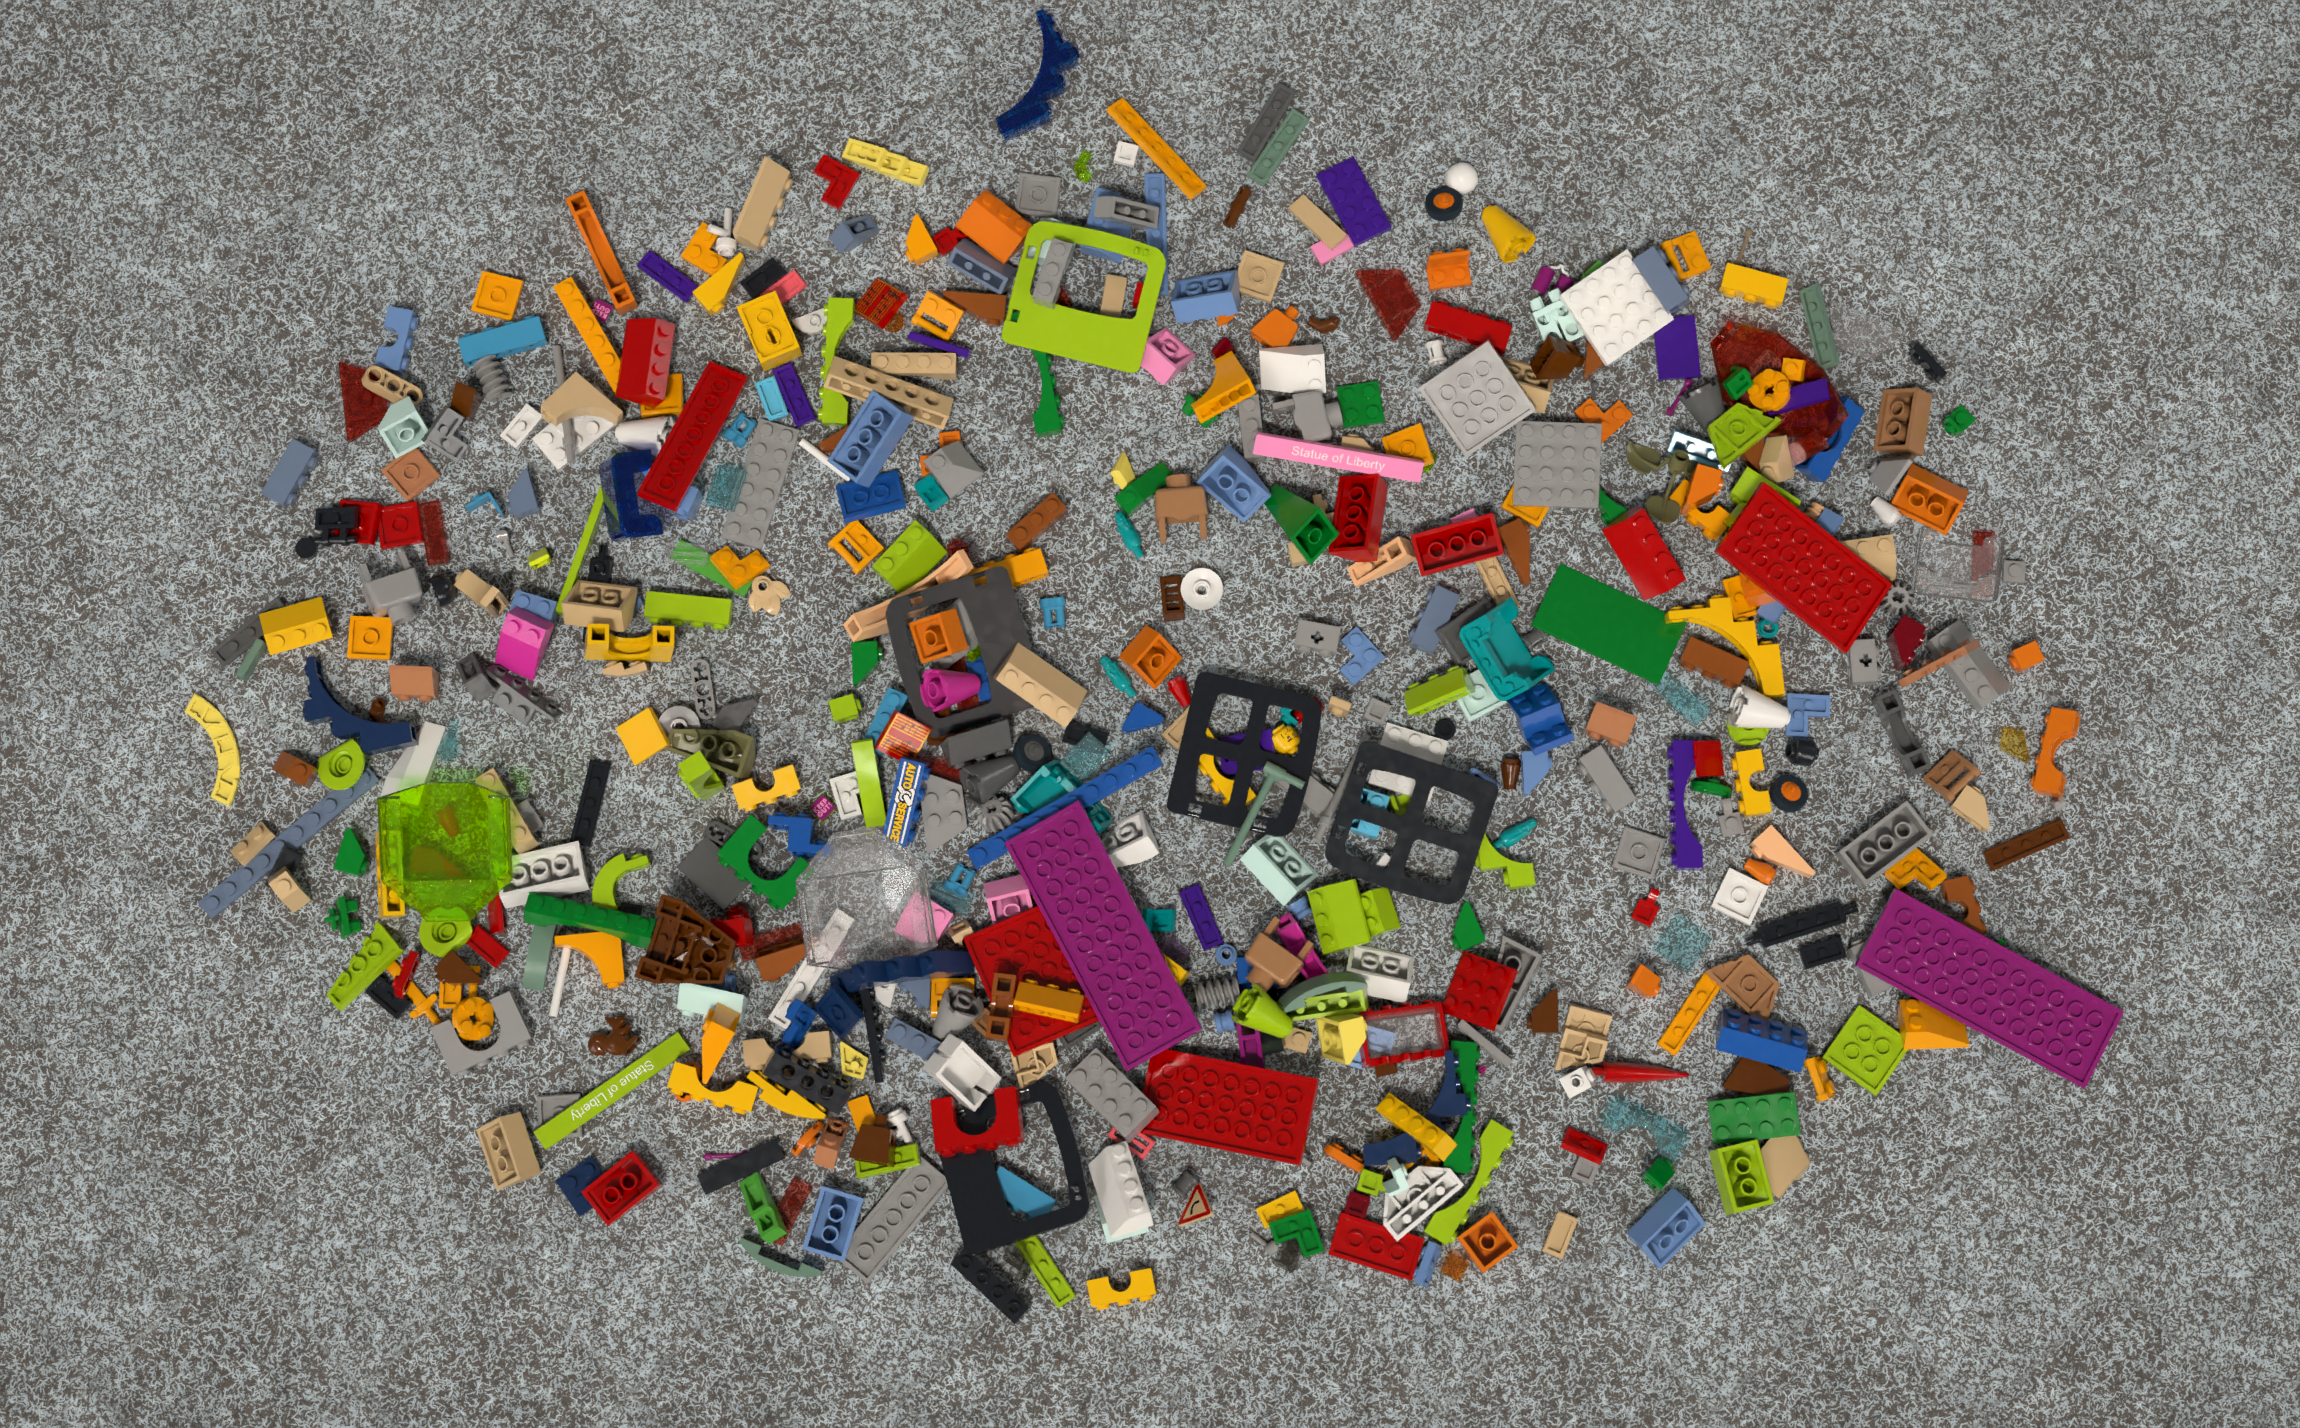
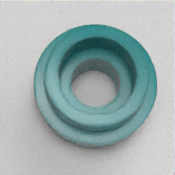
M1764 618L1757 625L1758 634L1765 639L1773 638L1779 630L1778 623L1773 624ZM1765 625L1771 626L1770 632L1764 630Z

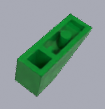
M1160 462L1114 498V504L1129 519L1155 496L1156 490L1166 487V477L1174 474L1163 462Z

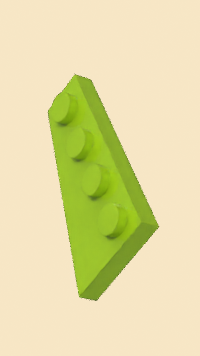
M379 921L374 925L373 928L375 930L370 937H366L362 942L363 947L357 956L353 955L349 961L350 966L348 969L340 974L326 994L341 1012L404 952Z

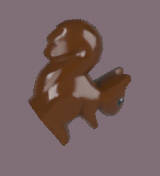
M605 1017L606 1022L613 1029L609 1035L603 1032L594 1033L588 1041L589 1051L595 1056H604L607 1052L615 1056L630 1055L641 1042V1039L636 1035L632 1037L629 1035L633 1027L630 1024L626 1025V1017Z

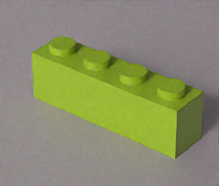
M647 591L644 617L651 624H661L662 621L670 622L672 626L681 627L684 623L691 624L693 628L703 629L704 626H712L713 630L724 631L725 628H731L734 603L732 599Z
M1344 988L1335 989L1304 999L1306 1007L1286 1012V1014L1292 1021L1366 1011L1369 1007L1367 991L1365 988L1347 994ZM1278 1000V1001H1277V1004H1278L1279 1007L1283 1010V1008L1281 1007L1280 1002H1279V1000Z

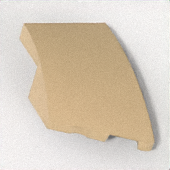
M1570 1003L1554 1069L1561 1070L1570 1066L1578 1067L1586 1063L1602 1062L1608 1044L1606 1036L1612 1020V1014Z
M1053 1042L1044 1044L1015 1058L1008 1045L1019 1089L1032 1085L1036 1080L1044 1076L1045 1072L1052 1069L1058 1063Z
M1797 1136L1770 1138L1760 1150L1771 1192L1777 1198H1782L1793 1180H1800L1811 1164Z

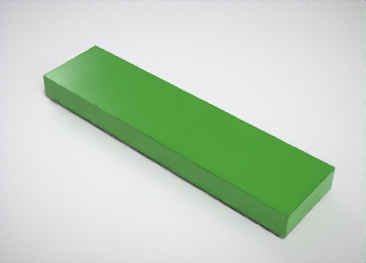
M680 539L670 557L672 560L744 598L747 596L752 587L753 580L735 590L710 561L711 555Z

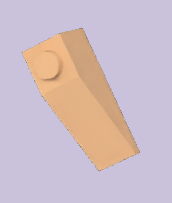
M1398 536L1379 548L1377 561L1356 562L1347 567V570L1354 585L1358 587L1405 567L1416 560V555L1410 540Z
M1772 825L1750 844L1752 847L1751 852L1758 859L1762 858L1764 861L1808 878L1816 873Z

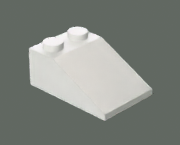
M1322 344L1259 349L1261 389L1297 394L1311 391L1326 393L1325 358Z

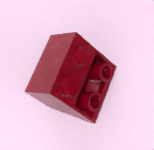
M1903 615L1896 622L1886 640L1894 669L1897 671L1902 667L1906 668L1912 662L1916 655L1913 650H1916L1926 637V634H1924L1926 627L1906 615Z

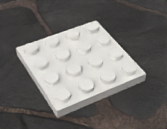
M1628 249L1559 295V298L1605 366L1674 320L1671 313L1667 314L1632 260L1634 258Z

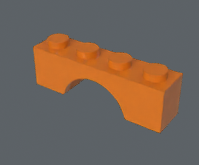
M2051 707L2050 713L2046 715L2045 725L2047 728L2046 732L2042 734L2040 741L2042 750L2041 754H2038L2036 757V775L2033 774L2031 779V787H2033L2032 789L2036 794L2056 798L2063 797L2067 778L2056 768L2054 757L2061 743L2077 736L2081 719L2077 711Z

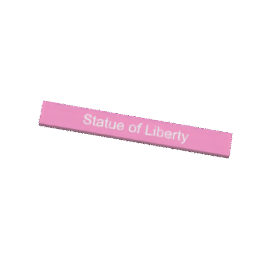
M1256 432L1253 454L1366 474H1379L1384 477L1420 483L1424 467V460Z

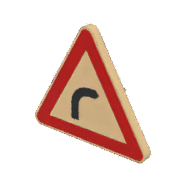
M1200 1182L1197 1186L1195 1185L1177 1223L1180 1227L1208 1218L1214 1213Z

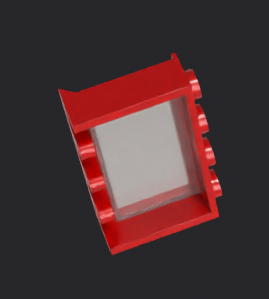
M1434 1000L1422 1001V1005L1415 1006L1413 1002L1401 1004V1008H1393L1392 1005L1380 1007L1379 1011H1372V1008H1367L1366 1011L1356 1014L1363 1016L1367 1024L1366 1039L1360 1047L1361 1069L1445 1057V1051L1450 1050L1442 1002L1435 1003Z

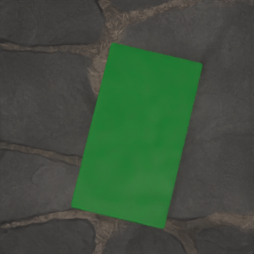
M1560 564L1531 626L1659 685L1686 626V622L1666 624V612Z

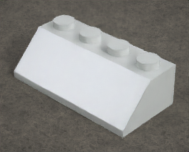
M579 841L494 860L499 896L505 909L526 904L529 892L559 897L590 890Z
M1127 1141L1105 1147L1088 1164L1111 1238L1153 1226L1151 1213Z

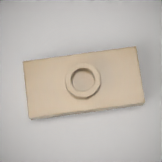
M1331 696L1327 710L1336 716L1347 718L1351 703Z

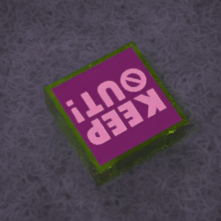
M822 793L808 807V810L823 824L838 808Z

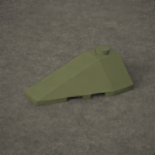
M671 729L668 736L671 745L665 748V750L686 758L700 750L710 767L738 778H749L756 759L755 737L737 730Z

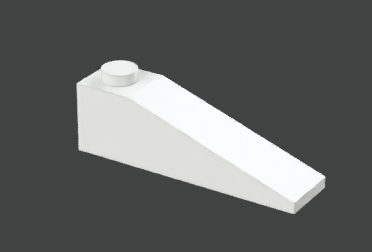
M425 721L417 733L418 745L407 747L387 775L381 798L422 809L447 727Z
M1142 810L1117 823L1119 828L1110 835L1108 832L1102 835V842L1116 868L1141 863L1159 854L1157 840Z

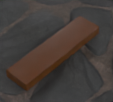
M2060 818L1982 852V855L1990 872L2065 841L2070 837Z

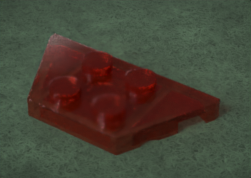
M1402 270L1356 271L1355 276L1392 342L1395 343L1421 308L1419 300Z
M339 362L347 441L350 443L381 423L388 411L387 399L363 386L361 379L366 372L365 369ZM369 374V378L372 381H378L375 375Z

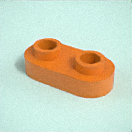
M1334 1142L1331 1145L1326 1144L1322 1152L1353 1171L1361 1173L1364 1165L1361 1164L1363 1161L1361 1158L1352 1153L1350 1156L1343 1153L1344 1148Z

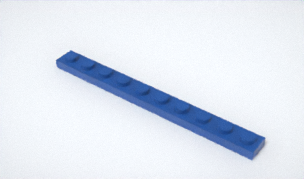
M1151 746L966 852L976 870H979L1009 853L1005 842L1078 800L1081 801L1084 809H1087L1164 764L1154 746Z

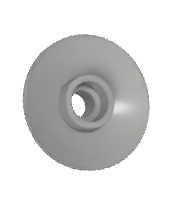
M685 706L670 707L659 718L667 738L671 729H677L676 724L678 722L684 725L683 729H701L700 720L696 713Z

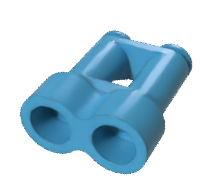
M740 412L730 427H726L721 435L742 449L757 422L753 419H747V416ZM745 421L747 425L744 427L742 432H739V427Z
M1065 597L1040 599V608L1043 610L1044 629H1052V626H1057V628L1066 627L1064 626L1065 616L1063 607L1066 606ZM1053 610L1056 612L1057 623H1052L1051 611Z
M957 863L948 881L945 880L942 889L964 900L968 894L967 889L976 872L972 869L967 870L964 865ZM965 872L966 875L962 880L961 884L958 883L957 881L961 873Z

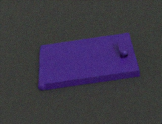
M1271 728L1263 730L1260 748L1263 751L1275 753ZM1246 733L1218 737V740L1239 745L1243 743ZM1220 758L1222 775L1236 774L1237 763ZM1257 767L1254 771L1263 770L1264 768Z

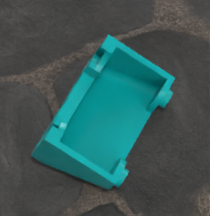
M1512 597L1466 624L1459 632L1462 643L1496 698L1501 701H1507L1530 689L1555 671L1554 666L1546 656L1537 655L1532 658L1513 627L1511 621L1517 618L1519 613Z
M1053 760L1044 764L1010 800L1014 803L1013 805L1018 812H1031L1033 814L1083 784L1064 763L1059 760ZM1100 802L1085 809L1098 835L1113 823L1112 816Z

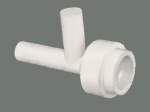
M725 208L723 228L713 224H709L707 227L708 232L721 236L716 240V250L719 255L724 257L733 256L737 249V241L731 238L732 208Z
M899 1107L886 1114L889 1127L895 1125L897 1129L893 1130L896 1132V1138L902 1136L906 1145L913 1144L914 1141L904 1123L909 1118L906 1111Z

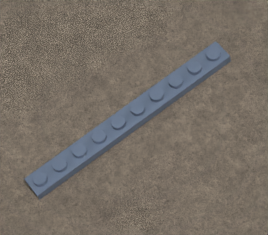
M365 764L360 779L352 787L340 791L333 790L265 846L245 867L242 865L201 899L198 904L213 920L270 873L283 845L295 851L298 850L380 782V780Z

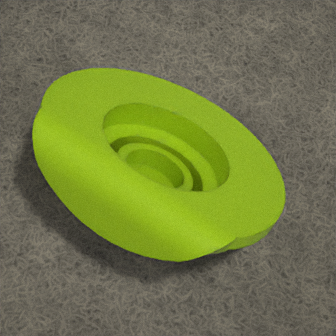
M351 738L318 758L317 769L320 780L325 786L333 790L340 791L352 787L363 773L365 755L358 743Z
M452 904L440 905L429 911L423 918L419 928V938L422 946L429 953L442 958L451 950L454 952L458 951L472 935V926L468 914L462 908Z

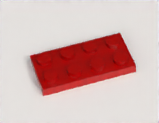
M1341 1212L1328 1255L1412 1281L1424 1238L1407 1233L1400 1240L1396 1241L1383 1225Z

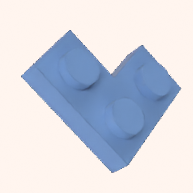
M1357 626L1340 641L1354 656L1339 670L1353 687L1385 659V656Z
M1787 693L1786 707L1789 713H1791L1789 724L1785 725V737L1807 738L1808 717L1829 718L1830 695Z

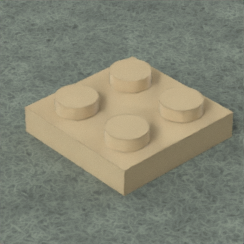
M1245 250L1237 271L1239 293L1271 304L1285 263Z

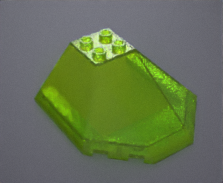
M425 782L377 798L381 881L387 887L389 886L394 890L398 897L409 907L412 906L419 912L425 921H471L484 906L486 907L513 880L510 796L473 782Z

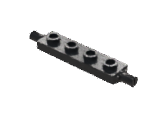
M599 545L598 557L590 559L588 581L611 584L613 561L607 558V545ZM584 627L583 630V643H585L587 627Z
M1836 902L1757 927L1756 935L1744 938V940L1747 942V947L1759 943L1764 949L1846 923V915L1858 912V908H1856L1857 905L1855 903L1843 907L1840 902Z
M874 988L861 990L860 994L873 1065L872 1071L876 1084L884 1082L882 1062H886L884 1049H880L878 1042L882 1040L881 1029L876 1028L875 1020L879 1019L877 1007L872 1006L871 998H875Z

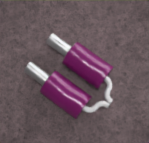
M1562 264L1549 267L1541 266L1530 288L1533 293L1529 301L1540 295H1545L1555 275L1552 269L1561 268V271L1566 275H1560L1554 289L1559 288L1561 293L1571 288L1574 281L1569 278L1568 272L1564 270L1565 266Z

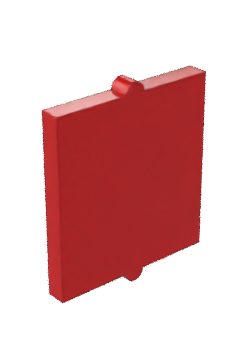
M1693 741V760L1695 761L1696 777L1724 776V757L1722 756L1721 742Z

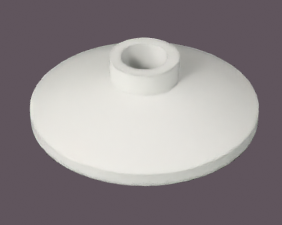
M1197 568L1188 572L1181 583L1183 600L1188 606L1197 610H1207L1214 607L1220 601L1223 594V584L1220 577L1214 571L1207 568ZM1204 587L1206 592L1200 594L1198 593V588Z

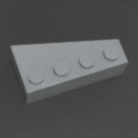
M1505 936L1502 939L1497 963L1514 968L1518 972L1494 1030L1501 1035L1507 1029L1543 960L1541 954Z

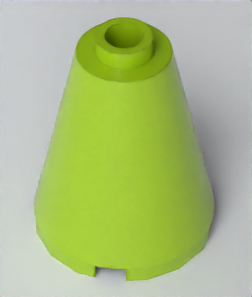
M1252 984V989H1245L1240 994L1233 1007V1010L1236 1011L1235 1017L1232 1015L1234 1022L1278 1038L1290 1035L1293 1030L1292 1019L1261 986Z

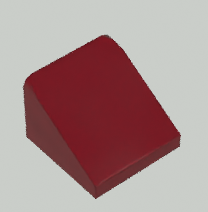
M1224 337L1211 349V357L1214 360L1230 351L1233 354L1236 353L1227 337Z

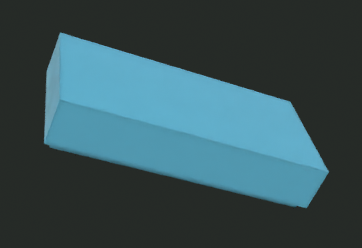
M775 376L755 382L768 421L772 422L788 416L789 414Z

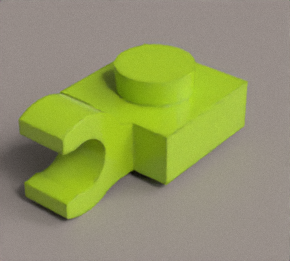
M1363 1169L1356 1190L1376 1197L1379 1191L1386 1193L1382 1184L1384 1175Z

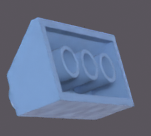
M872 390L827 461L855 483L869 488L914 416L898 404Z

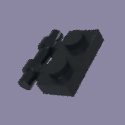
M356 507L316 508L315 530L322 531V537H315V544L323 545L324 547H331L333 544H341V546L356 544L358 542L357 535H349L350 530H358L359 509ZM340 530V536H332V531Z

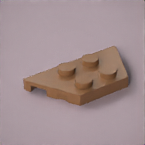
M1749 954L1704 971L1749 1016L1757 1015L1768 1021L1775 1003L1774 997L1778 992L1780 983Z

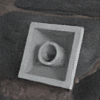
M959 441L940 448L924 460L925 468L950 499L984 475L983 471Z
M1912 453L1884 458L1880 463L1875 461L1868 471L1871 473L1869 480L1885 495L1889 496L1916 455Z

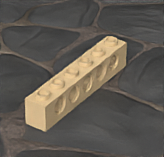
M836 356L832 359L823 386L864 402L871 391L874 390L901 406L914 416V420L942 430L949 418L954 400L948 396Z

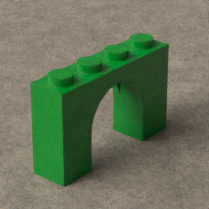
M750 815L717 853L719 857L717 861L726 869L730 866L735 871L734 876L744 883L746 880L752 885L750 889L760 897L763 894L768 899L766 903L776 911L778 908L782 911L817 870L802 857H799L791 868L778 879L764 880L756 876L749 867L748 854L767 828Z

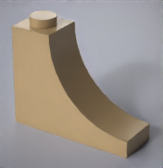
M577 372L570 376L541 404L542 418L547 423H552L556 427L565 420L583 415L601 417L617 426L623 419V411Z
M470 570L461 571L456 576L454 586L495 619L509 605V601L500 590L489 585Z

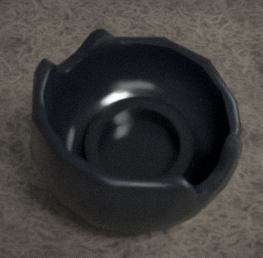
M435 575L429 578L428 581L433 587L434 594L439 601V606L449 605L455 597V586L452 581L444 575Z

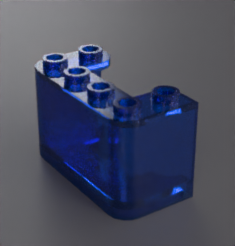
M651 449L618 453L604 459L599 465L608 534L615 542L645 540L663 534L662 523L658 516L654 514L639 515L633 475L634 473L644 472L651 468Z

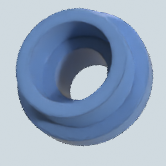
M1224 944L1218 947L1215 957L1219 964L1230 966L1236 961L1237 952L1233 946ZM1224 951H1228L1230 953V957L1228 959L1222 957V953Z

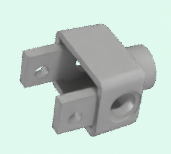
M1320 391L1294 394L1289 400L1272 403L1273 415L1293 410L1295 425L1300 436L1297 439L1329 444L1332 437L1331 428L1343 426L1338 401L1325 404Z
M404 551L399 552L396 557L401 572L372 581L366 563L359 565L358 574L364 587L362 594L372 615L375 618L389 615L392 625H400L414 619L416 614L413 606L419 604L423 594L416 569L410 567Z

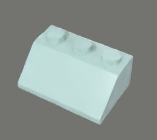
M1265 835L1253 844L1240 858L1245 866L1260 880L1261 884L1283 906L1293 900L1319 876L1284 837Z
M692 983L679 985L677 1009L682 1011L681 1015L694 1018L695 1014L702 1015L704 1020L709 1008L714 1009L718 1002L740 1013L738 1024H743L748 998L745 995Z

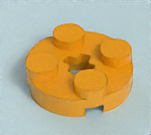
M1766 369L1752 380L1754 385L1747 390L1749 399L1754 407L1762 412L1782 409L1788 403L1791 396V384L1786 376L1772 369ZM1773 387L1774 393L1772 395L1769 393L1765 395L1766 390Z
M467 997L460 1004H457L453 1010V1027L457 1028V1031L460 1033L458 1035L465 1040H480L488 1037L494 1023V1009L490 1003H487L480 997ZM475 1014L476 1022L473 1024L470 1016Z

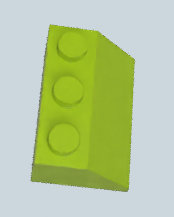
M1748 466L1728 496L1736 506L1739 503H1747L1759 484L1765 482L1795 507L1798 508L1802 502Z
M914 520L872 565V568L877 575L900 594L923 580L948 552L930 532Z
M1458 665L1448 669V673L1443 676L1436 674L1427 678L1428 682L1422 685L1418 682L1408 686L1409 690L1404 692L1408 715L1418 717L1475 693L1476 691L1467 669L1460 668Z
M1356 879L1326 885L1307 892L1323 954L1339 953L1372 942Z
M1757 1139L1709 1151L1725 1215L1774 1204Z

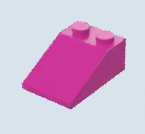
M516 606L507 613L501 629L495 664L534 681L555 624Z

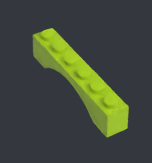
M828 297V303H824V316H827V324H823V337H826V345H822L821 355L825 357V366H821L820 377L824 378V382L832 359L837 355L842 338L854 324V298ZM820 386L819 399H823V404L818 410V420H822L823 426H848L850 406L841 393Z
M700 750L677 764L680 768V771L677 772L696 799L701 798L705 802L725 789V786Z
M1492 1119L1488 1122L1479 1137L1480 1162L1472 1185L1455 1204L1434 1213L1423 1233L1444 1246L1448 1242L1453 1244L1459 1234L1456 1232L1458 1225L1465 1224L1470 1215L1467 1213L1470 1205L1475 1207L1481 1197L1478 1194L1482 1186L1487 1187L1492 1178L1489 1175L1493 1167L1497 1169L1502 1162L1503 1157L1500 1156L1504 1149L1509 1150L1515 1139L1511 1138L1514 1132Z

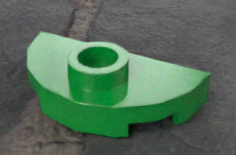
M1707 779V782L1692 781L1690 783V791L1731 798L1732 789L1720 785L1718 780Z

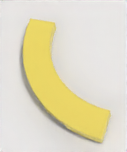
M194 693L184 712L196 719L206 729L212 739L218 757L217 778L210 797L231 807L240 779L241 763L237 741L222 714L208 701Z

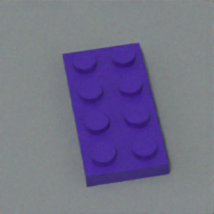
M1354 157L1316 174L1321 188L1354 248L1392 229Z

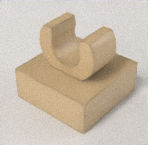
M966 919L947 929L954 943H958L961 948L964 947L962 943L963 938L974 933Z

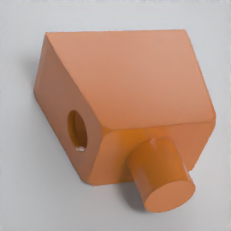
M1289 306L1284 313L1276 308L1273 309L1251 329L1250 336L1266 348L1290 346L1298 332L1299 326L1294 322L1295 318L1299 315L1298 310L1292 306Z

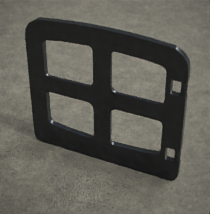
M1210 672L1199 673L1196 678L1168 794L1167 809L1175 814L1240 829L1248 815V812L1245 811V804L1253 771L1257 767L1264 768L1267 761L1287 770V773L1305 781L1302 789L1290 784L1280 815L1277 818L1257 815L1256 820L1267 822L1266 829L1255 827L1252 824L1249 831L1273 837H1284L1291 833L1296 825L1313 766L1321 719L1319 703L1308 695ZM1221 694L1252 701L1243 743L1239 745L1210 739L1205 735L1214 705ZM1271 705L1298 711L1303 716L1298 753L1294 758L1266 752L1260 748L1267 711ZM1202 754L1232 760L1237 763L1229 804L1226 807L1201 802L1194 797L1199 759ZM1189 805L1201 806V814L1188 811Z
M1364 741L1359 745L1326 843V859L1330 865L1387 889L1450 905L1457 903L1465 894L1498 795V786L1493 782L1371 741ZM1359 762L1366 764L1363 776L1356 774ZM1371 770L1390 772L1415 780V786L1405 814L1396 815L1363 804L1360 801ZM1436 786L1459 795L1474 804V811L1465 836H1459L1423 823L1422 815L1432 787ZM1354 819H1360L1396 832L1397 840L1387 868H1380L1345 852L1344 846ZM1338 825L1345 827L1341 840L1334 838ZM1423 840L1458 853L1459 856L1451 880L1447 885L1429 883L1404 875V868L1414 841Z

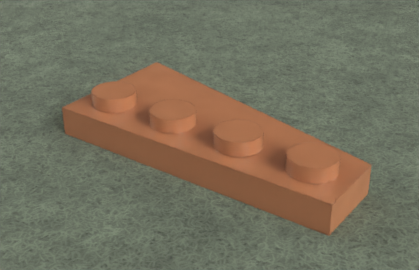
M1969 638L1957 644L1958 649L1952 651L1949 648L1939 653L1941 658L1935 661L1933 658L1922 662V668L1916 670L1913 667L1903 673L1905 677L1898 680L1901 687L1903 688L1980 647L1978 639L1976 638L1970 642Z

